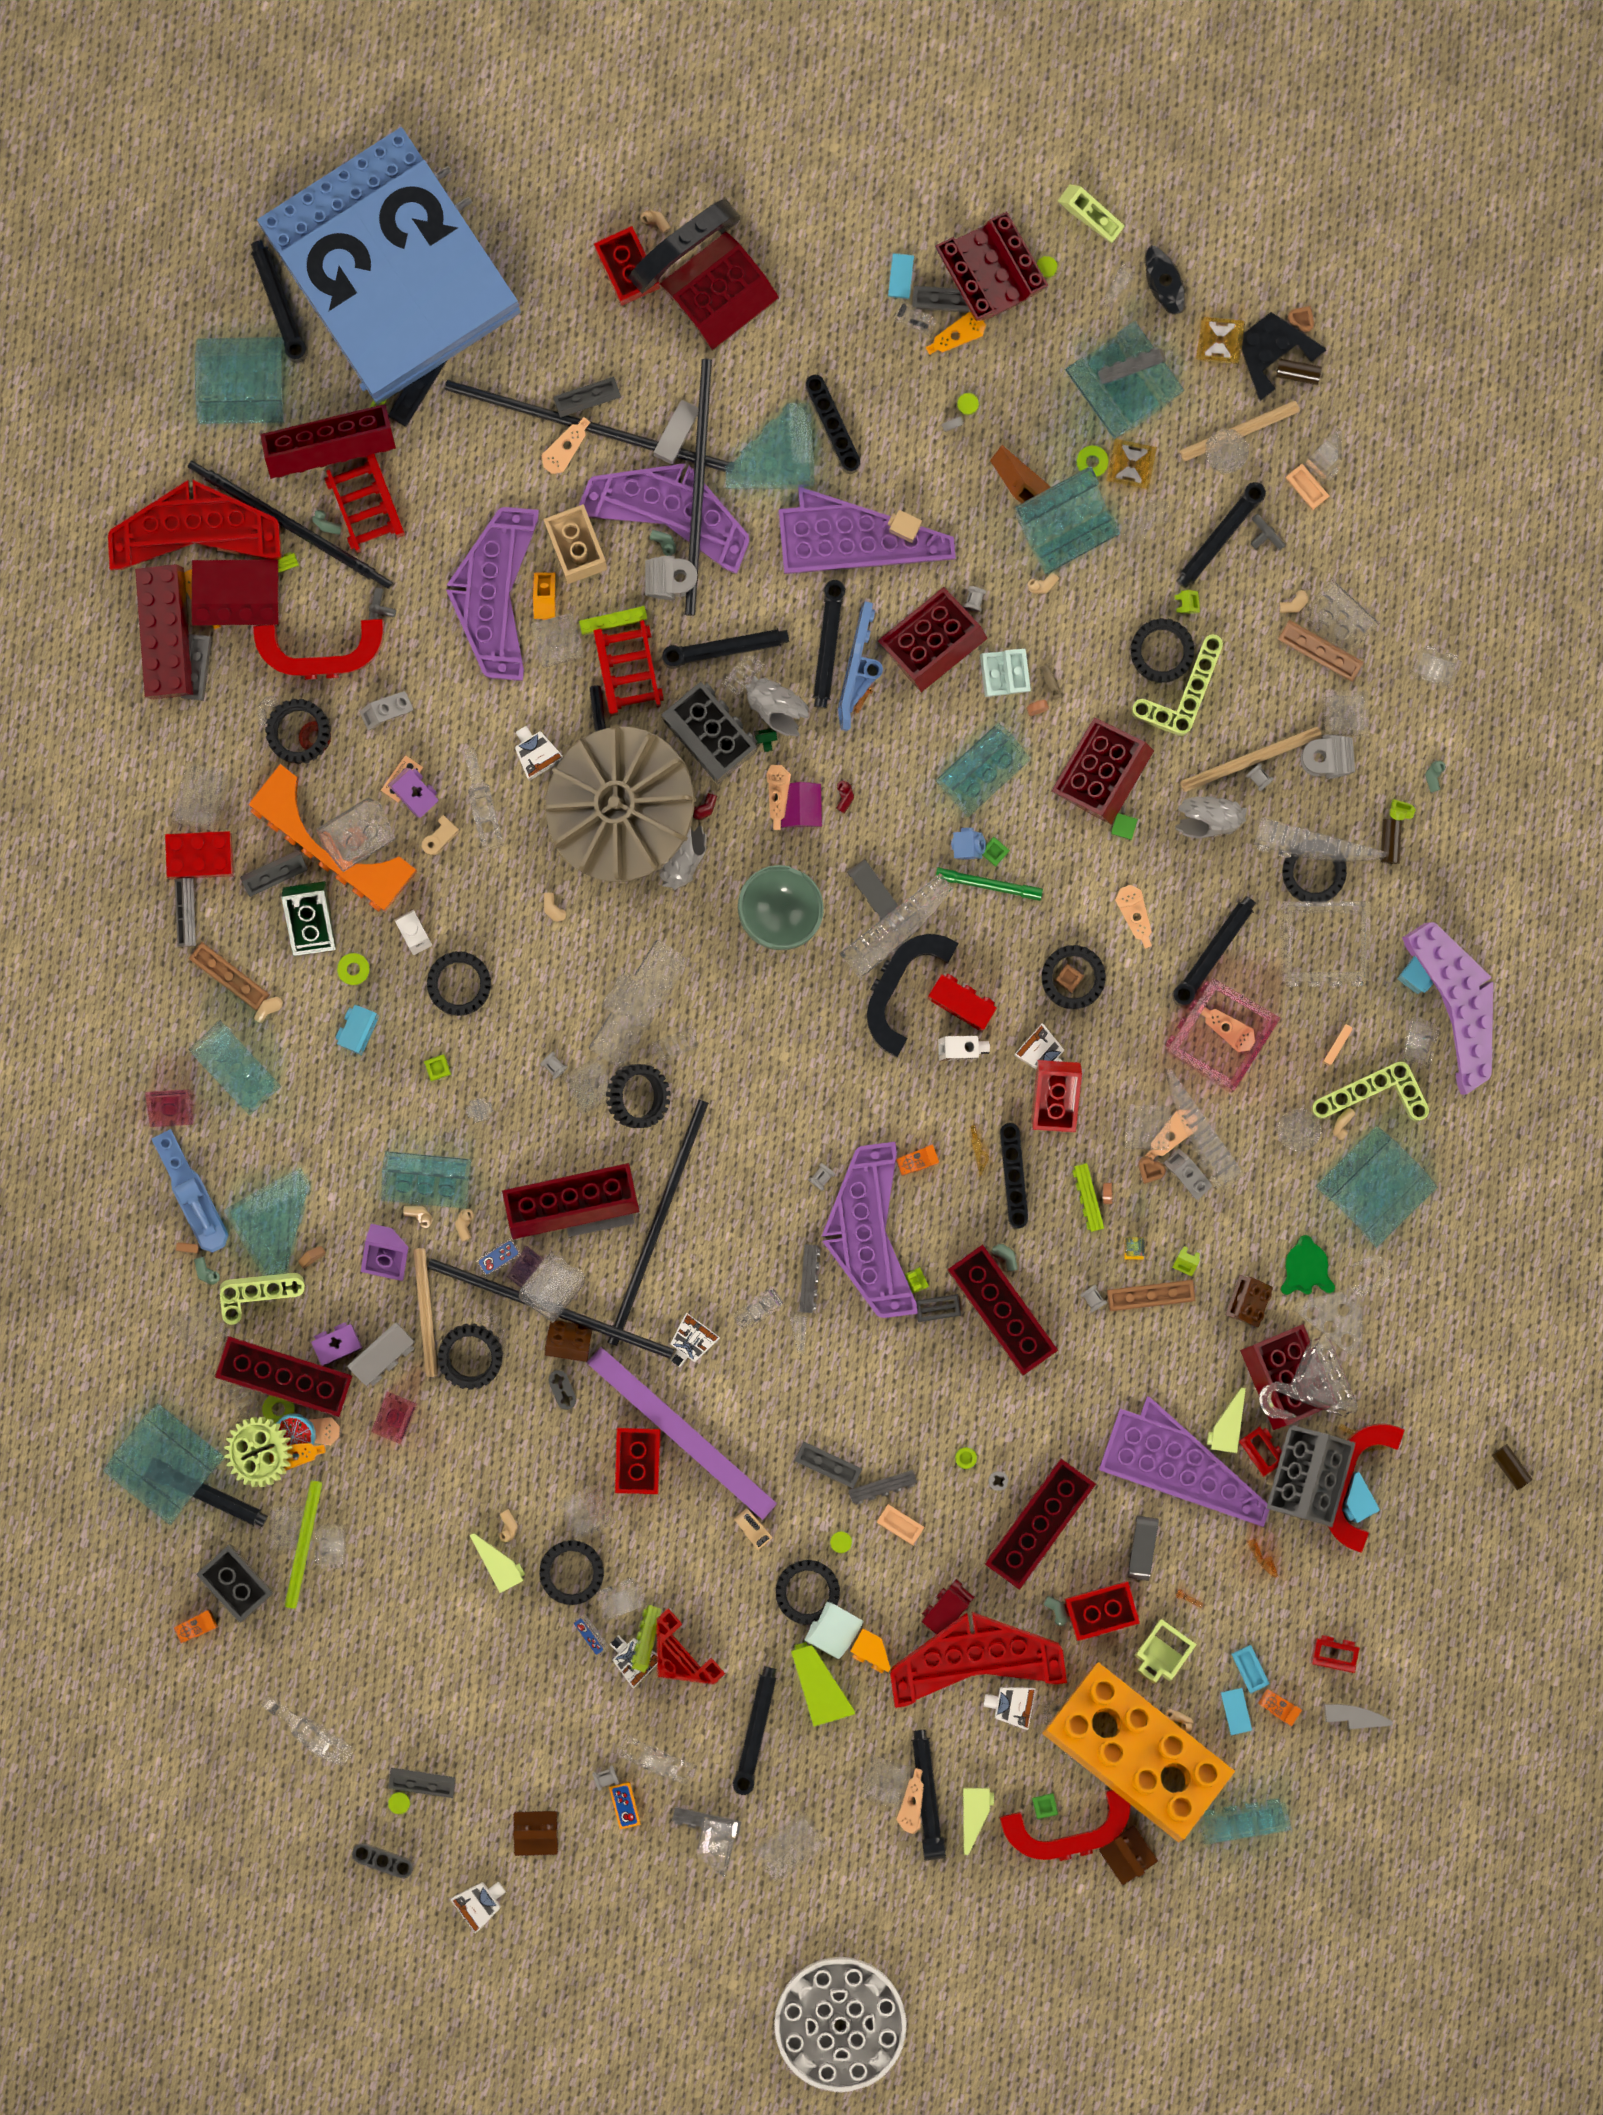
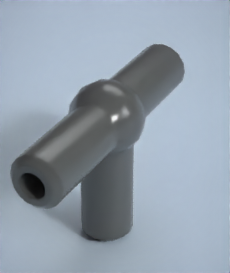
M1256 514L1252 520L1261 529L1262 533L1250 542L1251 546L1257 549L1269 538L1278 550L1284 548L1285 543L1277 536L1273 527L1269 526L1259 514Z
M375 588L372 604L369 606L368 620L377 619L378 614L393 618L396 615V609L380 606L383 595L382 588Z

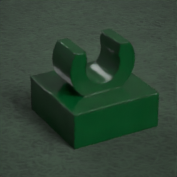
M772 728L754 731L755 739L757 740L756 744L763 743L764 752L773 751L771 741L778 740L776 731Z

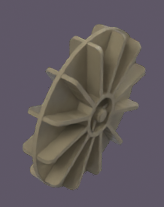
M612 727L592 733L583 739H578L577 743L563 756L557 767H553L552 772L554 773L547 791L544 810L546 811L547 824L554 841V846L557 847L561 855L573 867L588 876L604 881L627 882L645 877L656 870H661L663 865L676 854L683 842L687 841V834L693 819L696 798H694L693 784L685 761L665 740L638 728Z

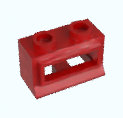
M1259 1426L1241 1438L1239 1444L1244 1448L1252 1463L1258 1468L1261 1476L1265 1477L1278 1467L1282 1450L1279 1446H1273L1270 1441L1273 1437L1266 1428L1262 1430ZM1258 1434L1277 1460L1269 1467L1250 1441Z
M1322 1635L1321 1639H1315L1311 1664L1355 1673L1360 1647H1356V1642L1343 1640L1342 1643L1334 1642V1637ZM1324 1645L1352 1651V1661L1347 1662L1320 1656L1321 1647Z

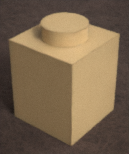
M898 510L897 515L892 514L887 525L891 526L890 533L913 543L922 525V520Z

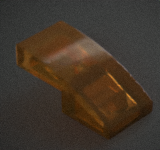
M1256 1538L1246 1541L1258 1564L1271 1577H1279L1272 1556L1262 1557Z

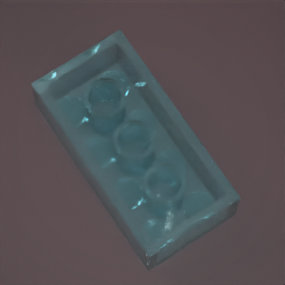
M221 1020L189 1048L191 1054L249 1116L282 1087Z

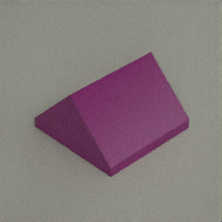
M808 782L789 784L785 817L781 820V828L822 827L821 784Z

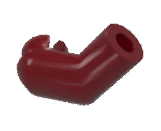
M842 780L837 783V790L841 800L836 809L845 814L854 800V793L850 783Z
M707 793L705 803L698 807L694 806L693 818L702 820L713 813L718 796Z

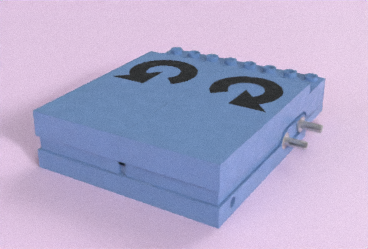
M402 127L257 219L262 231L362 383L359 386L362 391L367 390L377 405L521 313L518 300L459 213L460 210L472 203L471 199L467 197L456 205L453 204L439 183V180L452 172L450 167L447 166L434 174Z

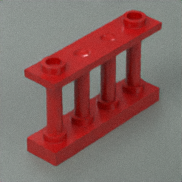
M375 454L367 456L368 461L364 463L365 465L336 476H332L330 469L326 470L327 477L324 478L328 490L333 489L350 536L347 537L351 549L355 548L357 553L361 552L359 544L385 534L395 533L397 538L405 536ZM366 473H373L375 481L372 482V485L340 497L336 487L337 484ZM376 493V495L381 494L383 501L379 502L380 505L347 516L344 504ZM381 513H388L391 521L387 522V525L355 536L351 524Z
M644 620L640 621L641 629L617 634H603L602 628L593 630L610 717L619 715L618 710L622 709L623 706L655 700L656 706L661 707L660 701H664L662 688H657L648 638H652L650 626H645ZM643 637L645 650L615 656L607 655L605 647L609 646L610 643ZM647 658L649 671L620 677L611 676L610 667H614V664ZM649 679L652 681L654 692L620 698V696L615 697L614 688H618V685Z

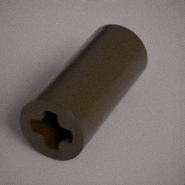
M1279 358L1276 378L1318 385L1322 366Z
M1383 819L1380 863L1400 864L1402 820Z
M1508 1444L1491 1455L1516 1490L1521 1489L1533 1480Z

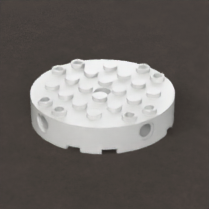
M834 1957L814 1962L799 1971L789 1981L778 2001L775 2014V2035L780 2053L787 2065L798 2077L819 2089L848 2092L867 2087L879 2080L891 2069L903 2048L906 2034V2016L900 1995L885 1974L864 1961L847 1957ZM836 2020H845L847 2023L846 2028L841 2031L837 2030L834 2027Z

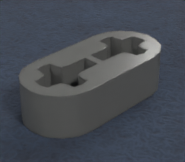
M560 1370L552 1372L549 1376V1385L557 1404L565 1410L573 1408L576 1404V1396L568 1376ZM555 1374L564 1376L565 1380L562 1381L564 1388L561 1390L557 1383L553 1384L552 1382L555 1379ZM564 1390L567 1396L573 1397V1400L570 1401V1406L561 1404L560 1400L563 1399L561 1392Z

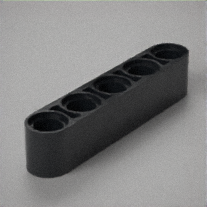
M811 375L807 378L805 384L808 397L842 470L847 474H855L860 468V457L824 379L819 375ZM817 381L821 384V388L814 391L810 389L809 384ZM824 400L830 404V407L827 410H821L818 407V403ZM836 420L839 423L838 428H828V421ZM844 439L848 445L846 448L840 449L836 446V442ZM851 458L856 461L857 465L854 468H848L844 462Z
M1006 1123L1001 1127L999 1135L1008 1222L1011 1227L1021 1229L1028 1222V1209L1020 1131L1016 1124ZM1012 1127L1016 1132L1015 1137L1012 1139L1006 1138L1003 1133L1004 1129ZM1010 1148L1015 1149L1018 1153L1017 1159H1007L1006 1151ZM1009 1171H1018L1020 1179L1017 1182L1010 1181L1008 1179ZM1015 1191L1022 1195L1021 1202L1017 1204L1010 1200L1011 1193ZM1015 1213L1022 1214L1024 1216L1023 1224H1014L1012 1216Z

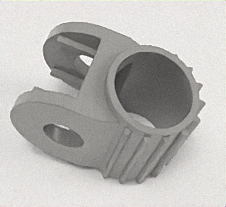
M661 556L645 560V596L663 600H675V597H685L686 592L690 591L697 582L696 568L688 560L675 559V556ZM677 574H684L686 576L683 582H677L674 578Z
M1325 735L1322 736L1323 739L1309 742L1302 751L1301 765L1312 776H1325L1326 779H1333L1355 773L1353 738ZM1315 753L1322 754L1324 761L1321 763L1316 762L1313 755Z

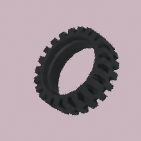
M1164 618L1151 620L1139 628L1133 637L1130 649L1131 660L1137 672L1144 678L1157 683H1168L1183 676L1190 668L1195 652L1194 641L1187 629L1179 622ZM1157 630H1167L1174 633L1183 645L1181 662L1169 671H1157L1150 668L1142 657L1141 646L1144 639L1150 633Z
M291 699V701H284L282 705L275 707L276 710L272 711L270 719H267L265 732L267 733L266 740L269 743L268 745L278 757L290 763L306 764L311 760H316L318 755L324 753L323 750L328 747V740L331 739V726L321 708L304 699ZM294 711L310 713L318 724L319 734L316 742L303 752L287 750L282 746L278 738L280 722L286 715Z
M1307 840L1296 845L1286 856L1282 869L1283 881L1287 890L1299 901L1308 904H1320L1331 900L1341 891L1347 876V866L1340 851L1331 843L1323 840ZM1308 851H1319L1326 854L1335 866L1334 881L1328 889L1322 892L1311 893L1305 891L1297 884L1294 878L1293 868L1296 860Z
M1068 945L1053 952L1046 960L1042 969V986L1048 998L1056 1005L1066 1009H1081L1095 1002L1101 995L1106 980L1105 968L1101 959L1093 951L1080 945ZM1076 956L1083 958L1090 963L1094 970V985L1089 993L1083 997H1065L1053 985V970L1057 963L1066 957Z
M455 951L440 957L431 966L427 977V990L432 1002L443 1012L455 1016L468 1015L477 1011L488 999L491 990V978L487 967L478 957L467 952ZM453 963H465L472 966L480 978V989L477 996L472 1001L461 1005L447 1002L441 996L438 989V979L441 972Z
M632 1064L615 1072L616 1075L610 1079L612 1083H608L607 1086L610 1092H606V1097H610V1100L606 1101L607 1106L612 1107L609 1109L610 1114H615L613 1118L616 1121H620L621 1125L630 1128H648L659 1123L658 1120H662L664 1117L662 1113H667L668 1108L665 1106L670 1105V1100L667 1099V1096H671V1093L666 1091L669 1084L664 1082L665 1076L661 1075V1071L645 1064ZM635 1075L646 1077L650 1081L654 1092L652 1107L642 1117L630 1115L623 1103L625 1084Z
M467 1323L455 1327L444 1337L438 1351V1365L440 1366L441 1373L445 1375V1379L447 1381L450 1380L452 1385H458L461 1389H479L484 1385H488L497 1376L503 1361V1351L498 1337L494 1336L490 1329L487 1330L482 1325L477 1326L474 1323L468 1325ZM473 1336L487 1344L491 1351L492 1360L490 1367L484 1373L468 1377L460 1374L453 1368L449 1352L451 1346L457 1340Z
M576 1540L563 1541L551 1547L544 1555L539 1570L540 1581L545 1592L553 1600L566 1605L581 1604L590 1600L599 1591L604 1578L603 1563L598 1553L588 1544ZM568 1551L580 1552L585 1555L593 1568V1577L588 1588L576 1594H567L558 1590L553 1584L550 1575L551 1565L555 1558Z
M801 1560L789 1565L781 1573L776 1584L775 1594L777 1604L786 1617L796 1623L810 1625L813 1621L818 1622L824 1607L812 1614L796 1611L789 1604L786 1596V1589L790 1579L802 1571H814L820 1574L827 1581L829 1587L827 1602L833 1603L836 1606L840 1598V1587L835 1574L829 1567L818 1561Z

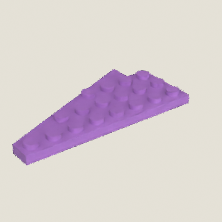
M798 487L800 507L779 509L784 574L956 559L954 537L921 526L913 543L889 532L891 526L887 524L891 516L802 487Z
M1146 1397L1140 1415L1119 1409L1099 1467L1100 1471L1264 1527L1270 1510L1266 1509L1268 1503L1152 1398Z

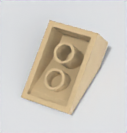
M584 504L543 519L567 585L608 570Z

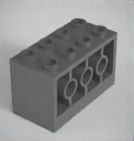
M700 681L662 713L661 717L663 722L718 785L757 752L756 745L758 744H756L757 740L750 732L746 734L742 730L743 724L736 716L732 718L729 715V708L723 700L717 701L715 691L708 683L704 685ZM695 711H703L702 717H694ZM709 727H716L717 733L709 734ZM724 743L729 744V743H730V744H731V745H730V748H731V749H730V750H727V749H726V750H723V749H722V748H723V745H722V744H724Z
M1289 1425L1266 1509L1332 1527L1355 1443L1329 1434Z

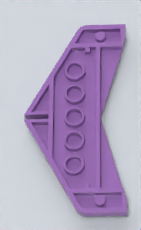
M685 463L593 476L587 483L579 506L584 504L589 518L665 524L689 542L694 470L690 465L688 466L682 484L679 483V479ZM704 483L700 551L727 571L737 574L749 545V535Z
M511 507L500 508L446 585L447 587L466 588V591H446L482 673L487 678L523 681L524 667L510 592L537 526L539 510Z
M1424 923L1402 937L1411 956H1416L1442 996L1453 1028L1459 1072L1456 1073L1457 1086L1460 1094H1468L1486 1082L1492 1074L1493 982L1483 984L1492 977L1436 923Z
M896 1142L860 1146L855 1150L821 1236L842 1234V1238L824 1240L822 1242L876 1315L881 1318L918 1314L917 1303L885 1231L897 1156Z

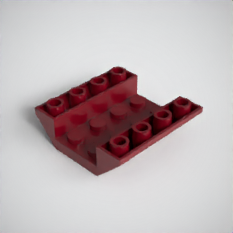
M1007 211L990 219L984 226L957 239L952 237L935 245L938 254L976 321L988 320L1005 312L1049 286Z
M727 231L660 283V286L670 299L678 304L698 329L699 335L712 351L780 298L765 274L741 244Z

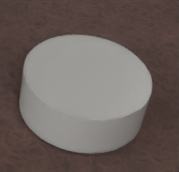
M960 416L941 425L943 430L947 432L962 426L964 422Z

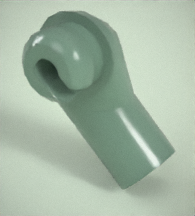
M315 511L313 522L321 531L340 534L341 524L328 522L325 519V511Z
M654 529L652 530L650 540L661 544L664 555L672 556L676 552V545L672 536Z
M1443 761L1433 762L1425 773L1430 793L1441 790L1438 778L1446 768Z
M998 1244L992 1248L994 1257H1000L1006 1261L1008 1272L1018 1270L1015 1253L1012 1249L1004 1244Z

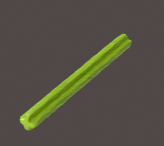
M312 1480L310 1482L285 1601L286 1608L296 1609L322 1488V1482Z

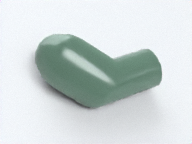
M204 1257L194 1259L197 1277L207 1284H216L220 1279L219 1273L206 1267Z
M1047 1596L1043 1605L1054 1610L1056 1616L1055 1623L1058 1626H1064L1069 1620L1066 1605Z

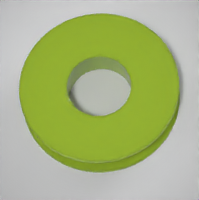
M1091 445L1079 452L1076 462L1079 471L1083 475L1098 477L1106 471L1109 459L1107 453L1102 448ZM1089 456L1098 458L1099 464L1096 467L1091 468L1087 465L1086 459Z
M349 953L343 956L338 963V976L348 985L361 984L369 975V963L360 954ZM351 963L359 965L360 971L357 975L352 976L347 972V968Z
M271 1395L265 1399L262 1406L263 1416L266 1420L273 1419V1425L283 1416L290 1413L294 1414L295 1412L293 1402ZM276 1403H281L285 1407L284 1413L280 1416L275 1415L272 1411Z

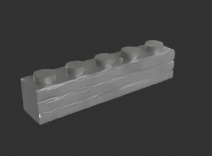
M1154 347L1148 353H1145V351L1139 353L1138 357L1133 358L1131 356L1122 363L1121 361L1113 363L1114 366H1104L1101 368V371H1098L1101 383L1107 384L1166 362V358L1162 348Z
M193 878L174 879L177 947L196 946Z
M633 1214L569 1227L567 1232L568 1237L631 1225L635 1224Z
M804 1244L799 1312L813 1313V1310L816 1311L814 1297H817L815 1283L818 1284V1275H816V1270H819L817 1256L820 1257L818 1245Z
M910 1470L848 1491L852 1503L858 1505L864 1503L863 1500L865 1499L869 1501L877 1499L876 1496L880 1494L883 1497L889 1495V1492L893 1490L894 1492L902 1491V1487L905 1486L907 1488L914 1487L917 1480L914 1471Z
M675 1807L672 1821H675L674 1824L677 1825L684 1823L688 1824L687 1827L690 1828L698 1826L701 1827V1830L709 1831L711 1829L715 1830L714 1833L717 1834L725 1832L728 1833L727 1836L731 1837L739 1836L742 1822Z

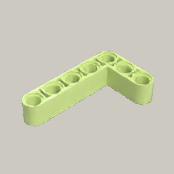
M1214 634L1205 638L1177 711L1145 699H1139L1132 707L1133 717L1178 736L1188 734L1223 646L1222 639ZM1210 640L1215 641L1218 644V649L1214 651L1209 650L1207 642ZM1202 660L1208 661L1211 666L1210 669L1202 670L1199 667V662ZM1199 680L1203 685V689L1199 691L1194 690L1191 683ZM1187 700L1193 701L1195 709L1191 711L1185 709L1184 702ZM1138 705L1146 706L1147 714L1139 715L1136 712V707ZM1160 712L1165 713L1168 718L1165 723L1158 722L1156 714ZM1184 720L1188 725L1187 729L1179 730L1176 727V722Z
M1396 1062L1316 1100L1311 1106V1112L1316 1118H1326L1392 1086L1395 1087L1408 1116L1413 1121L1425 1119L1429 1113V1108L1410 1067L1404 1062ZM1401 1066L1405 1070L1404 1077L1398 1078L1395 1076V1067ZM1380 1075L1385 1078L1386 1082L1383 1087H1378L1375 1084L1376 1076ZM1360 1084L1366 1088L1364 1096H1359L1355 1093L1356 1085ZM1405 1086H1411L1414 1089L1413 1097H1406L1404 1095L1403 1089ZM1337 1094L1345 1095L1347 1099L1345 1105L1336 1103L1335 1098ZM1318 1103L1326 1105L1327 1112L1322 1115L1316 1111ZM1415 1105L1423 1108L1424 1112L1421 1117H1416L1413 1114V1107Z

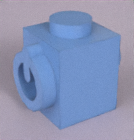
M961 828V832H953L951 846L954 851V858L960 860L982 859V854H984L986 849L983 834L974 831V828Z

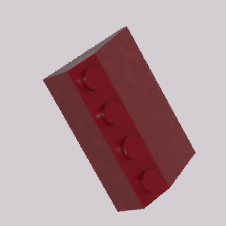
M278 559L192 560V626L279 625Z
M943 587L882 636L878 642L907 678L922 693L988 638L979 623Z
M1094 717L1051 791L1094 817L1112 825L1154 750L1145 741Z
M1304 1324L1240 1350L1273 1431L1337 1404Z

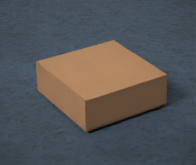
M1066 964L1054 981L1072 994L1084 975L1069 964Z
M178 1242L176 1244V1251L199 1254L200 1246L198 1244Z

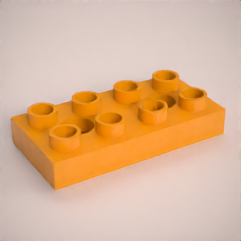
M1099 1662L1090 1669L1042 1732L1044 1736L1178 1843L1186 1838L1235 1773L1231 1767ZM1096 1712L1097 1714L1106 1712L1114 1718L1117 1728L1113 1737L1102 1738L1095 1733L1092 1727V1718ZM1164 1767H1176L1182 1772L1185 1785L1181 1792L1172 1793L1163 1787L1161 1772Z

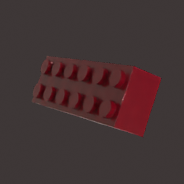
M386 404L260 434L270 479L281 478L289 474L302 473L306 470L322 468L330 464L342 463L351 459L367 457L371 454L396 449Z
M173 564L135 569L144 696L149 699H164L193 695L184 567Z
M629 1163L502 1190L508 1225L513 1240L640 1212Z
M983 1244L947 1269V1272L1022 1376L1059 1351Z
M227 1336L214 1377L340 1417L353 1376Z
M1060 1458L984 1562V1565L1020 1590L1095 1487L1096 1483Z

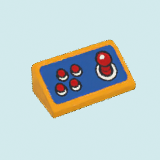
M626 1782L609 1787L619 1828L624 1829L641 1825L631 1783Z

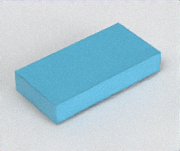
M893 253L888 297L910 298L913 255Z
M1251 1645L1231 1654L1250 1694L1270 1684Z
M1238 1688L1221 1692L1230 1735L1252 1731L1243 1689Z

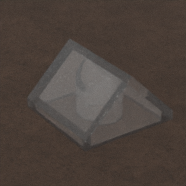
M705 1817L696 1855L721 1876L725 1877L727 1876L738 1823Z

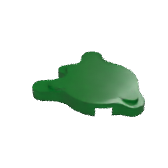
M1301 1236L1298 1243L1286 1256V1279L1280 1288L1281 1292L1284 1295H1289L1295 1290H1299L1309 1295L1312 1293L1314 1285H1317L1325 1293L1334 1292L1335 1285L1328 1276V1258L1325 1252L1313 1242L1310 1236Z

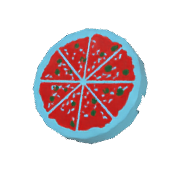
M290 1413L283 1416L277 1422L281 1424L279 1431L286 1430L283 1437L290 1438L286 1443L287 1445L312 1443L314 1445L316 1430L313 1423L309 1419L304 1418L303 1415ZM295 1451L293 1457H299V1453Z

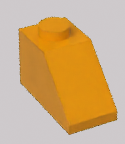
M555 572L534 573V619H555Z

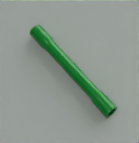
M937 867L935 880L984 888L1041 901L1043 888L988 879Z

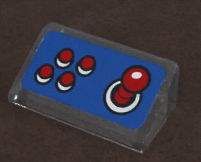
M512 1237L476 1259L475 1262L487 1279L523 1254Z
M583 1613L573 1621V1624L596 1656H600L609 1649L610 1646L586 1613Z

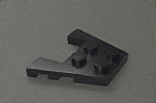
M1272 312L1237 337L1259 401H1262L1276 390L1263 371L1295 346L1301 349L1310 362H1313L1326 352L1325 347Z

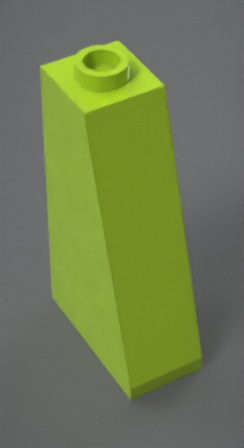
M807 1642L794 1645L795 1650H791L813 1726L855 1715L852 1705L813 1645H807Z

